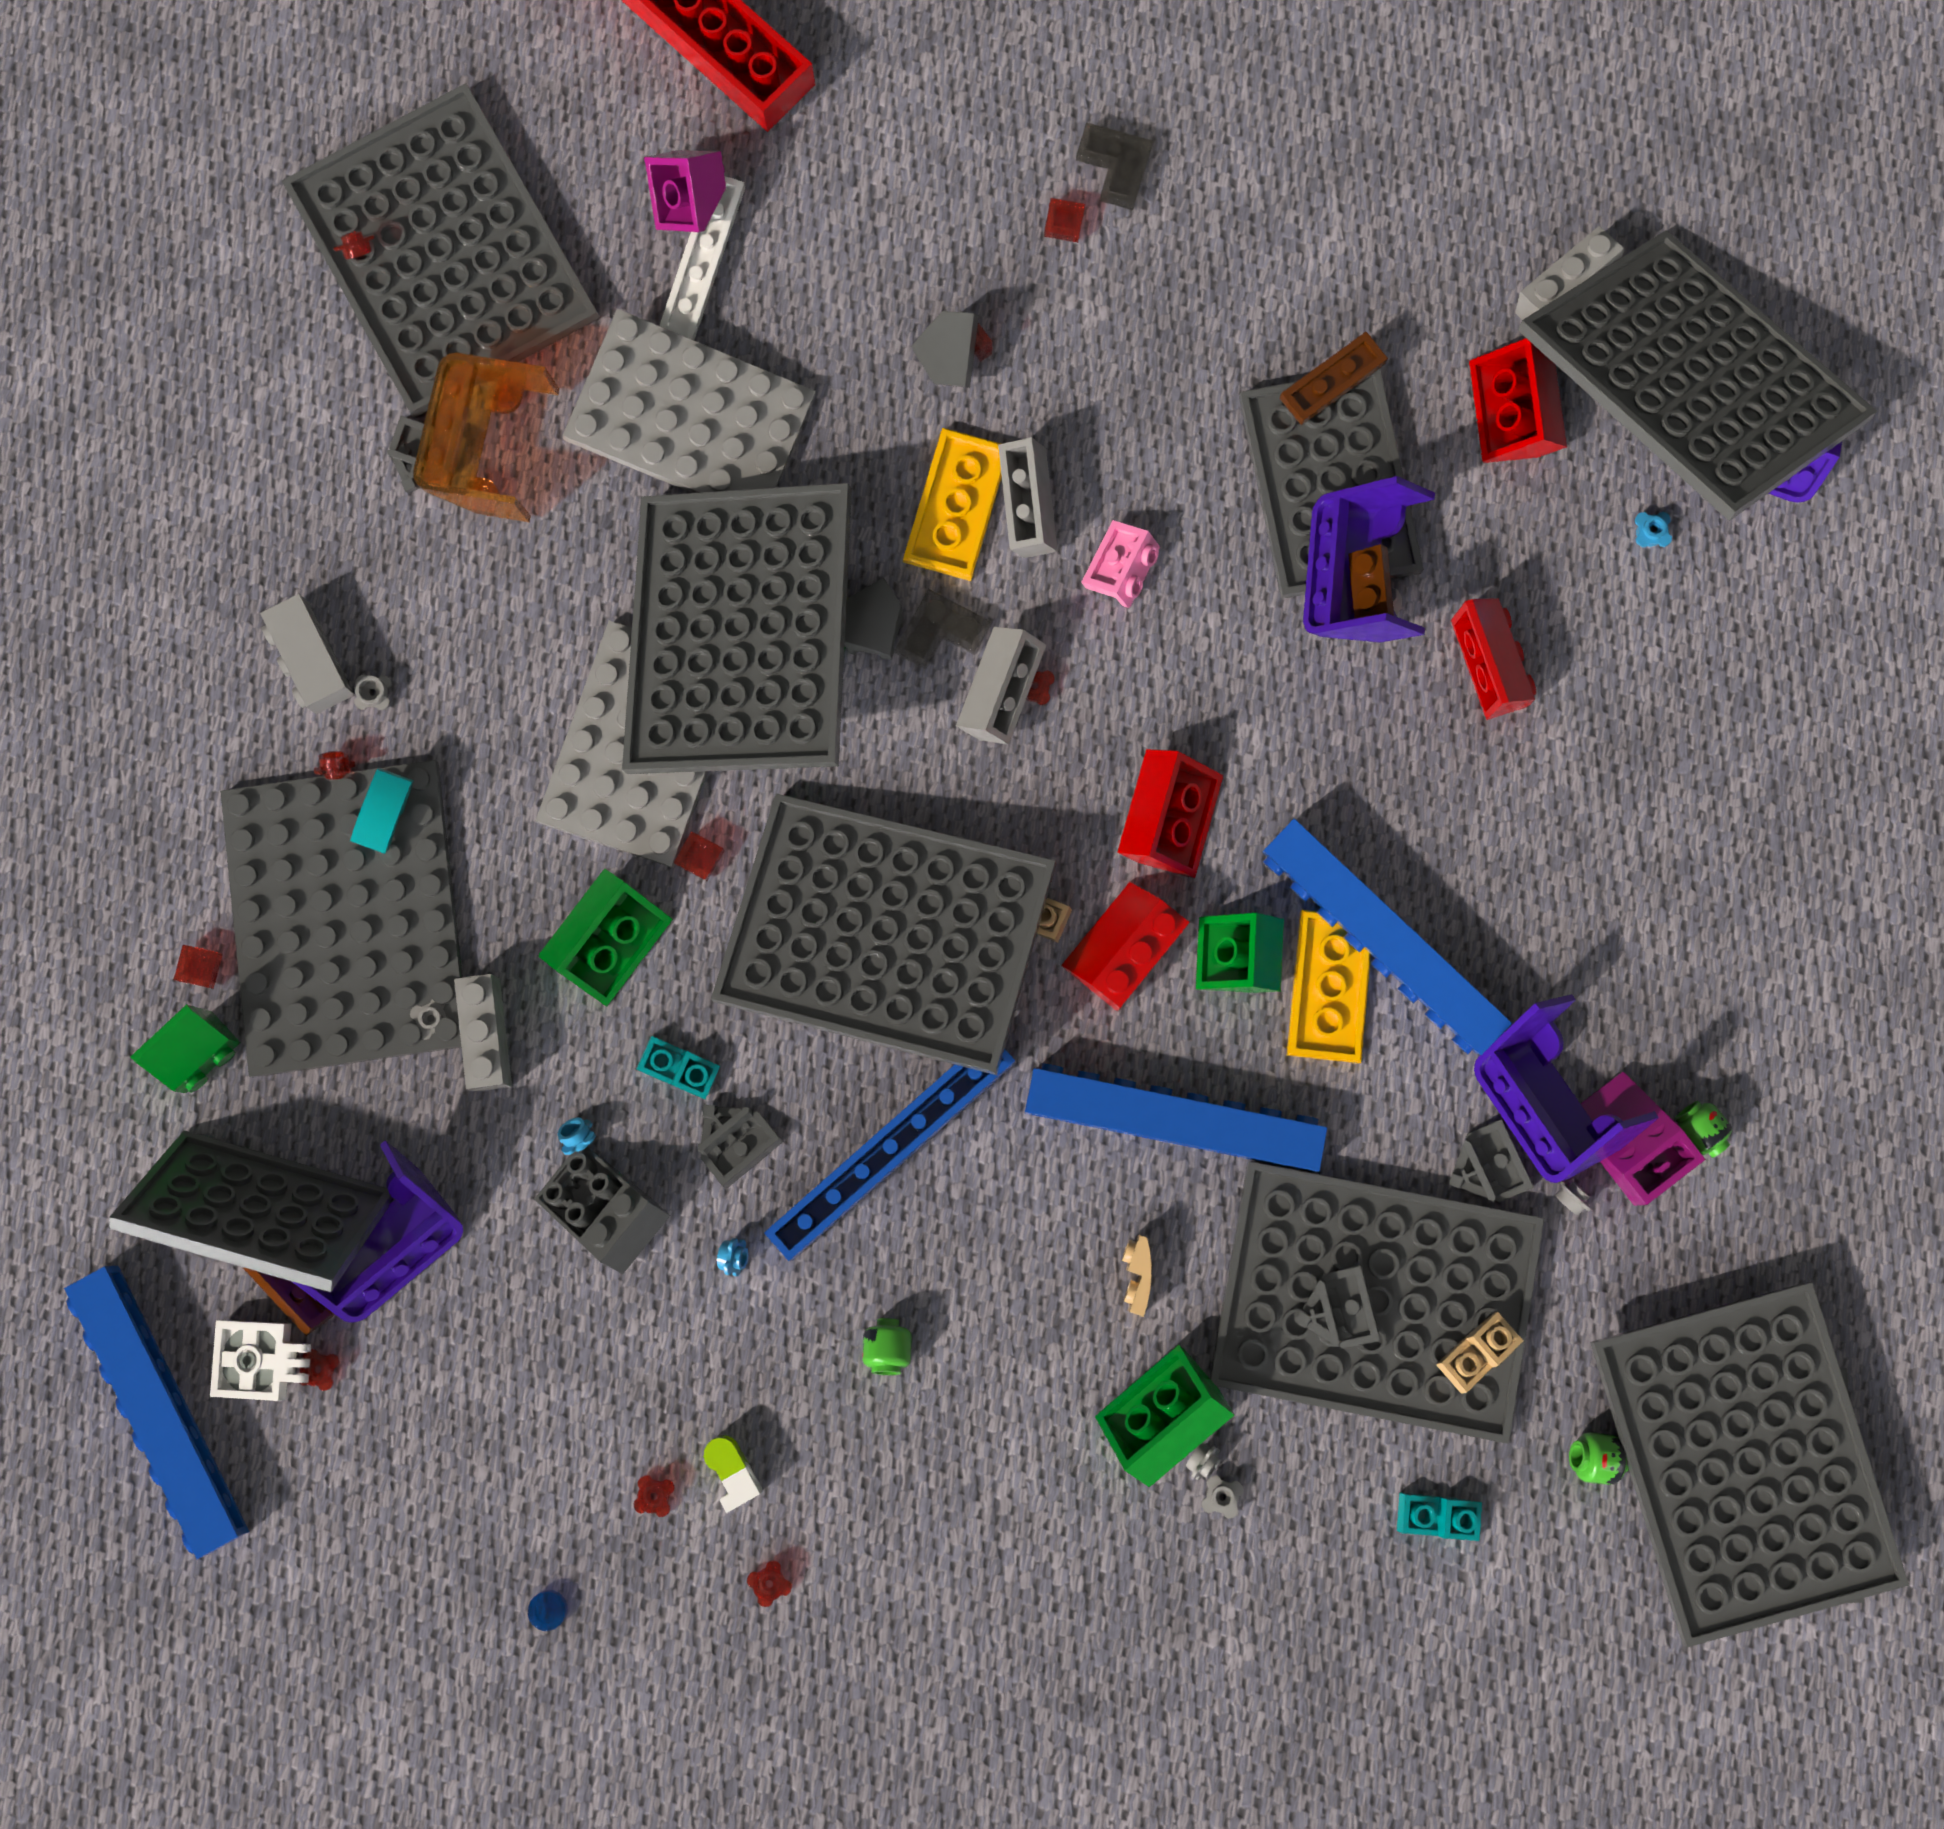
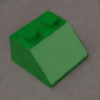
M1260 913L1199 917L1196 989L1247 993L1281 992L1284 919Z
M186 1004L130 1057L135 1063L172 1091L187 1093L189 1091L192 1093L207 1082L208 1077L206 1075L216 1065L221 1067L234 1057L236 1052L233 1049L241 1042L212 1011Z

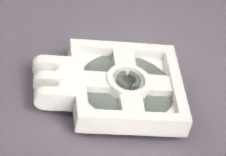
M216 1320L210 1397L271 1401L286 1400L287 1382H309V1374L295 1372L296 1367H310V1359L297 1358V1352H311V1344L290 1342L292 1323Z

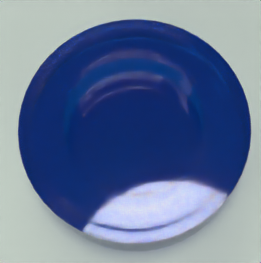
M545 1590L538 1593L528 1606V1618L531 1624L542 1631L556 1629L563 1623L568 1612L565 1598L554 1590Z

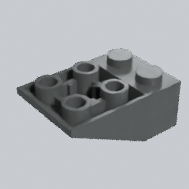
M588 1146L581 1151H574L570 1154L534 1198L598 1261L621 1274H624L670 1217L651 1197Z

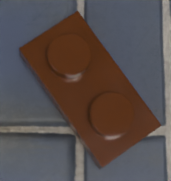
M1379 544L1349 553L1354 618L1384 613L1394 616L1388 548Z

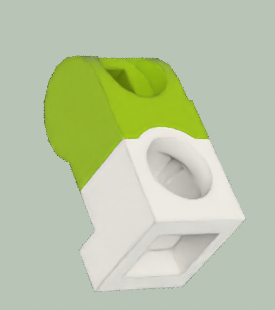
M720 1435L706 1445L703 1456L705 1463L710 1469L717 1472L727 1491V1494L719 1499L726 1513L756 1497L763 1491L739 1444L734 1438L728 1435Z

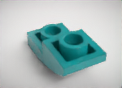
M378 768L362 804L350 841L385 854L390 848L399 817L404 812L414 780Z
M650 1036L636 1070L702 1099H706L720 1065Z
M1399 1493L1397 1531L1403 1534L1439 1536L1444 1539L1480 1541L1482 1502Z

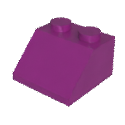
M676 150L644 157L656 230L705 231L726 189L725 168L722 162L721 151Z

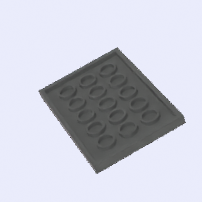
M1380 368L1302 426L1280 400L1281 393L1296 382L1242 391L1239 394L1281 599L1305 595L1312 510L1316 501L1322 495L1394 476L1404 479ZM1406 506L1405 522L1401 530L1393 537L1385 538L1381 541V544L1388 548L1391 579L1421 574L1424 570L1411 508Z
M184 1130L112 1213L109 1229L332 1292L389 1208L393 1197H391L387 1188Z

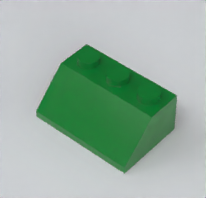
M604 868L539 953L538 957L607 1007L673 919L627 883Z
M1178 1345L1100 1411L1095 1418L1124 1471L1146 1486L1151 1487L1235 1414L1218 1387L1186 1350Z

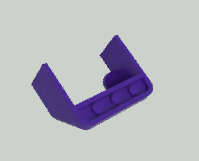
M1394 476L1327 493L1316 501L1311 518L1303 624L1307 632L1320 637L1379 643L1425 635V627L1398 618L1395 611L1394 616L1384 613L1354 618L1348 554L1379 545L1382 539L1396 535L1405 522L1406 506L1435 500V492L1401 477Z
M1572 994L1535 1003L1476 1059L1474 1065L1477 1081L1544 1179L1552 1183L1570 1179L1621 1150L1659 1118L1654 1111L1624 1121L1613 1114L1602 1115L1594 1121L1591 1120L1552 1063L1561 1054L1564 1044L1562 1034L1553 1021L1576 1001Z
M386 1140L380 1144V1147L393 1169V1172L387 1179L386 1187L391 1197L395 1200L390 1203L389 1208L332 1292L293 1282L343 1321L350 1323L362 1321L371 1315L456 1244L463 1234V1226L457 1215L421 1170Z

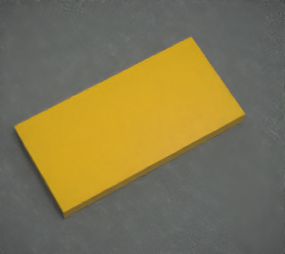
M942 427L904 553L903 563L972 581L1002 480L998 445L1001 443Z
M1300 911L1287 1056L1360 1064L1362 1060L1371 954L1365 948L1360 953L1343 938L1347 932L1338 923L1331 927L1317 914V911Z

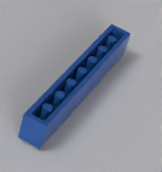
M1295 818L1262 851L1267 856L1263 863L1278 877L1284 872L1294 882L1290 888L1305 902L1311 898L1321 908L1317 911V914L1331 927L1338 923L1347 932L1343 938L1360 953L1365 948L1375 958L1371 965L1385 978L1392 974L1401 983L1397 989L1413 1004L1417 1000L1429 1009L1425 1016L1439 1029L1446 1025L1455 1034L1451 1040L1467 1055L1471 1051L1482 1055L1512 1024Z
M1004 1048L997 1075L954 1064L764 1232L765 1235L788 1261H793L1015 1064L1014 1058Z
M1042 1063L1041 1069H1033L1024 1114L1310 1172H1320L1327 1127L1319 1126L1318 1118L1297 1115L1296 1121L1281 1118L1282 1111L1260 1107L1259 1113L1245 1111L1246 1104L1224 1100L1223 1106L1208 1103V1096L1195 1093H1187L1186 1099L1172 1096L1173 1089L1151 1085L1150 1091L1136 1089V1082L1121 1078H1115L1114 1084L1099 1081V1074L1086 1071H1078L1077 1077L1063 1074L1064 1067Z
M104 1266L65 1287L64 1289L68 1296L66 1300L67 1306L72 1315L79 1318L85 1330L83 1332V1339L88 1348L95 1351L101 1363L99 1371L102 1378L113 1387L117 1396L115 1400L117 1409L123 1417L128 1418L134 1430L132 1432L133 1441L136 1447L145 1453L150 1463L149 1474L152 1480L158 1486H161L167 1498L165 1505L168 1513L173 1519L178 1520L183 1530L182 1541L186 1549L191 1554H194L196 1559H199L250 1532L119 1266Z

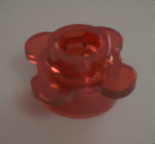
M355 231L341 236L342 244L333 247L334 251L342 250L345 260L356 258L372 252L369 240L375 237L374 234L363 237L361 231Z
M1051 671L1036 672L1032 683H1037L1038 688L1030 687L1026 700L1037 702L1038 705H1045L1049 702V687L1055 680Z
M330 751L318 756L319 767L314 768V773L317 775L324 774L326 779H341L345 777V774L350 773V768L356 765L355 761H349L347 752Z
M311 1349V1352L304 1353L303 1359H310V1367H300L299 1373L309 1374V1382L299 1384L303 1386H318L322 1391L331 1389L334 1385L332 1379L334 1369L340 1364L337 1355L319 1354L316 1349ZM317 1366L321 1367L320 1373H316L315 1368Z
M649 1475L642 1476L637 1483L639 1491L637 1499L633 1503L634 1509L638 1513H656L658 1517H665L671 1510L668 1503L670 1494L675 1490L674 1483L669 1479L658 1481L653 1480ZM651 1493L657 1494L656 1500L651 1498Z
M775 1560L769 1561L764 1569L759 1572L753 1571L747 1577V1584L753 1588L755 1595L758 1597L757 1601L762 1607L771 1606L773 1600L781 1595L787 1596L792 1589L791 1582L786 1580L781 1573V1564ZM771 1580L773 1586L767 1587L766 1581Z

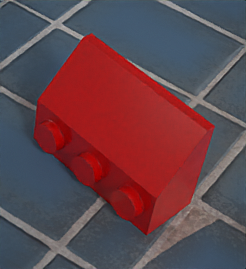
M1527 338L1469 361L1482 462L1538 458L1567 448L1556 364Z
M1499 598L1470 599L1465 601L1451 619V623L1486 720L1527 708L1535 700L1536 686L1530 674L1526 675L1522 664L1524 661L1523 649L1518 641H1514L1510 631L1512 620L1509 611L1505 607L1502 608Z
M1146 749L1117 853L1140 864L1196 878L1224 775L1179 751Z
M1129 882L1063 962L1061 967L1118 1012L1190 922L1160 898Z

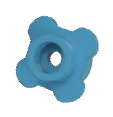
M1645 512L1639 513L1635 517V524L1637 525L1636 543L1641 547L1668 546L1672 541V536L1668 531L1671 517L1666 512H1660L1658 515H1648ZM1655 527L1656 532H1651L1650 528Z
M579 1117L572 1118L559 1128L558 1139L563 1143L561 1149L563 1154L570 1155L574 1151H581L594 1141L596 1135L590 1129L592 1127L590 1120H583Z
M732 1238L730 1241L725 1240L722 1242L717 1255V1266L720 1270H724L725 1275L733 1273V1276H739L741 1270L746 1267L749 1255L746 1241L740 1239L738 1242L737 1238Z

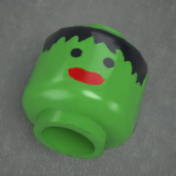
M1695 1101L1676 1115V1124L1684 1131L1703 1156L1709 1154L1712 1158L1716 1157L1729 1147L1730 1143L1727 1139L1732 1133V1126L1713 1103L1701 1104L1699 1101Z
M891 1318L877 1319V1326L869 1327L864 1331L862 1361L871 1368L872 1374H901V1369L906 1368L911 1363V1332L905 1327L899 1326V1320Z
M1592 1432L1583 1433L1570 1447V1466L1584 1482L1605 1485L1617 1484L1629 1469L1625 1450L1620 1439L1614 1435Z

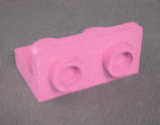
M1113 520L1081 583L1086 589L1115 597L1122 606L1130 608L1134 599L1142 591L1143 581L1150 567L1158 559L1160 546L1148 530Z

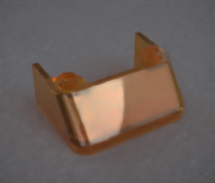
M451 353L443 357L437 367L413 470V477L418 486L428 494L476 514L530 522L531 515L516 497L499 494L496 485L489 479L477 477L491 412L508 414L515 411L522 402L524 390L553 395L559 394L560 388L546 367L462 353Z

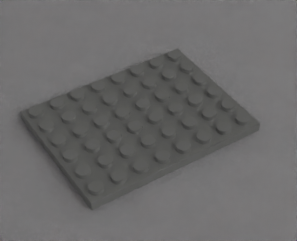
M466 83L282 180L284 187L414 418L600 318Z
M1667 230L1526 317L1518 328V331L1729 521L1866 425L1877 413L1875 408Z
M848 483L641 496L622 770L626 774L839 767L852 488Z
M436 760L381 768L414 780L404 812L399 817L390 848L385 854L350 841L362 804L378 768L220 791L249 1077L254 1078L461 1048L454 979L463 978L439 763ZM433 999L436 1003L445 1004L443 1009L448 1018L440 1019L435 1027V1033L429 1039L424 1040L421 1039V1029L417 1026L416 1021L410 1017V1011L414 1006L419 1005L422 1007L429 1004ZM429 1015L427 1020L433 1022L434 1016Z
M775 794L711 1000L730 1007L997 1075L1055 872L1056 861Z
M1248 1161L1210 1379L1217 1387L1509 1444L1544 1218ZM1362 1265L1381 1337L1380 1341L1342 1349L1339 1346L1335 1347L1325 1338L1295 1321L1324 1273ZM1495 1312H1499L1523 1339V1342L1499 1366L1492 1367L1467 1393L1461 1394L1436 1364L1482 1322Z
M1812 1282L1801 1283L1590 1342L1618 1436L1626 1453L1629 1472L1683 1646L1688 1648L1909 1586Z

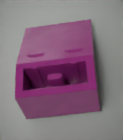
M1623 1071L1580 1103L1592 1121L1606 1114L1616 1115L1622 1121L1654 1111L1659 1116L1654 1123L1624 1148L1600 1161L1634 1206L1648 1205L1706 1160L1684 1131Z

